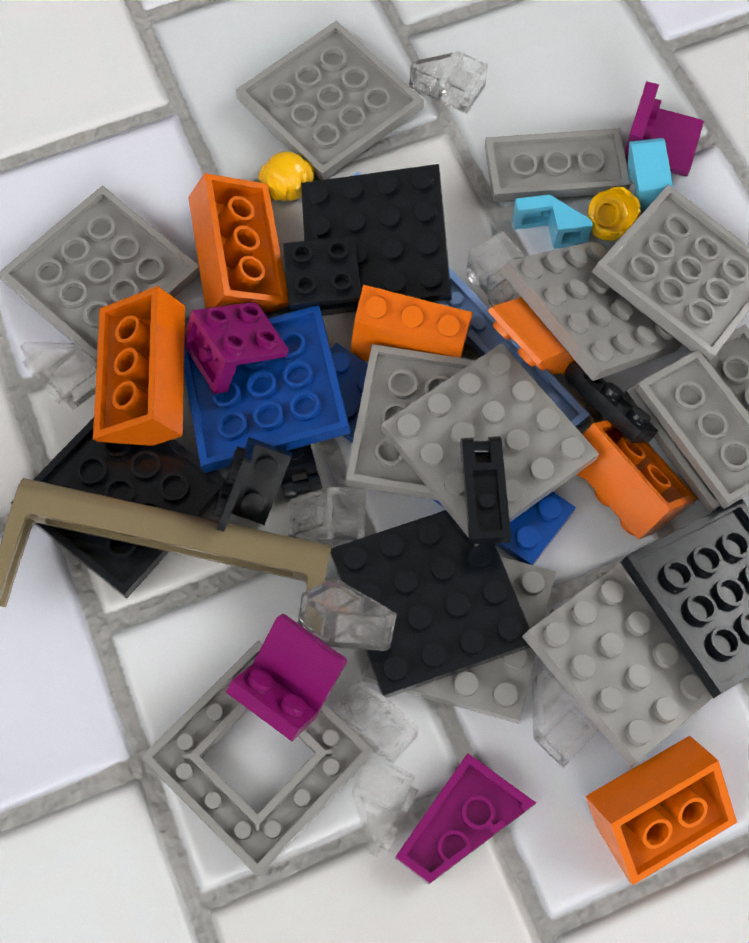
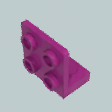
M646 81L625 147L626 161H628L629 142L663 138L666 143L671 173L687 177L692 166L704 121L660 109L662 100L655 98L659 84Z
M256 302L192 310L185 332L184 346L214 394L228 392L237 365L283 358L289 352L288 347Z
M281 614L273 623L253 664L231 681L226 693L290 741H293L315 721L346 666L347 659L290 617Z

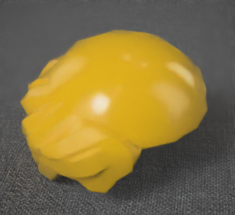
M282 151L274 154L267 160V163L262 166L258 178L260 183L268 184L271 199L273 198L274 201L280 199L283 202L288 199L293 202L295 199L298 200L299 197H302L301 183L314 181L315 171L312 165L303 159L302 156L294 152Z
M621 186L599 192L592 198L587 210V217L591 219L593 225L591 233L601 240L616 241L620 239L640 217L641 205L639 199Z

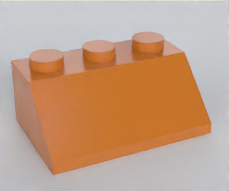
M363 285L354 320L350 353L368 362L371 346L375 344L462 358L473 312Z
M608 420L593 423L582 434L599 453V456L595 462L577 475L588 481L594 488L597 499L603 505L610 507L620 518L619 521L622 528L638 540L654 534L698 500L695 494L648 442L631 443Z
M691 736L686 737L585 796L597 829L632 885L737 823L719 760Z

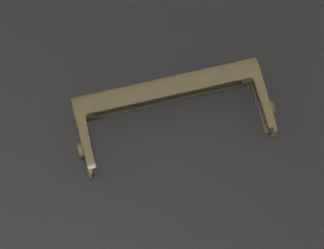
M26 478L20 481L0 544L1 607L7 606L32 526L40 523L304 581L307 588L300 625L320 639L323 621L316 620L332 546L230 523L227 524L225 531L222 532L217 530V520Z

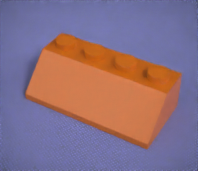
M204 173L188 199L205 308L256 302L265 314L287 307L289 305L288 290L268 184Z
M159 286L100 308L93 439L97 442L154 446L183 436L185 305Z

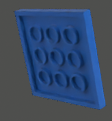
M312 306L268 318L288 347L289 352L287 356L237 365L228 392L213 393L184 346V374L200 465L204 473L229 467L237 446L244 448L248 437L288 451L351 434L320 306Z

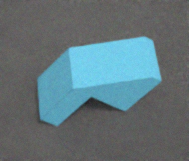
M663 138L629 142L628 173L630 179L635 184V196L639 199L641 214L668 184L673 187L666 143Z
M550 194L515 198L512 214L514 230L548 226L553 249L588 242L593 227L591 219Z

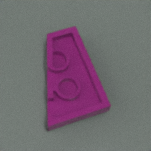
M467 753L397 853L395 859L426 883L431 884L533 807L536 802Z

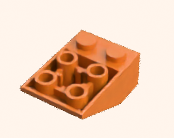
M522 297L492 306L488 310L496 320L492 324L493 327L506 340L511 338L520 346L517 353L531 367L536 365L542 371L547 369L553 375L556 373L565 375L567 367L572 363H577Z

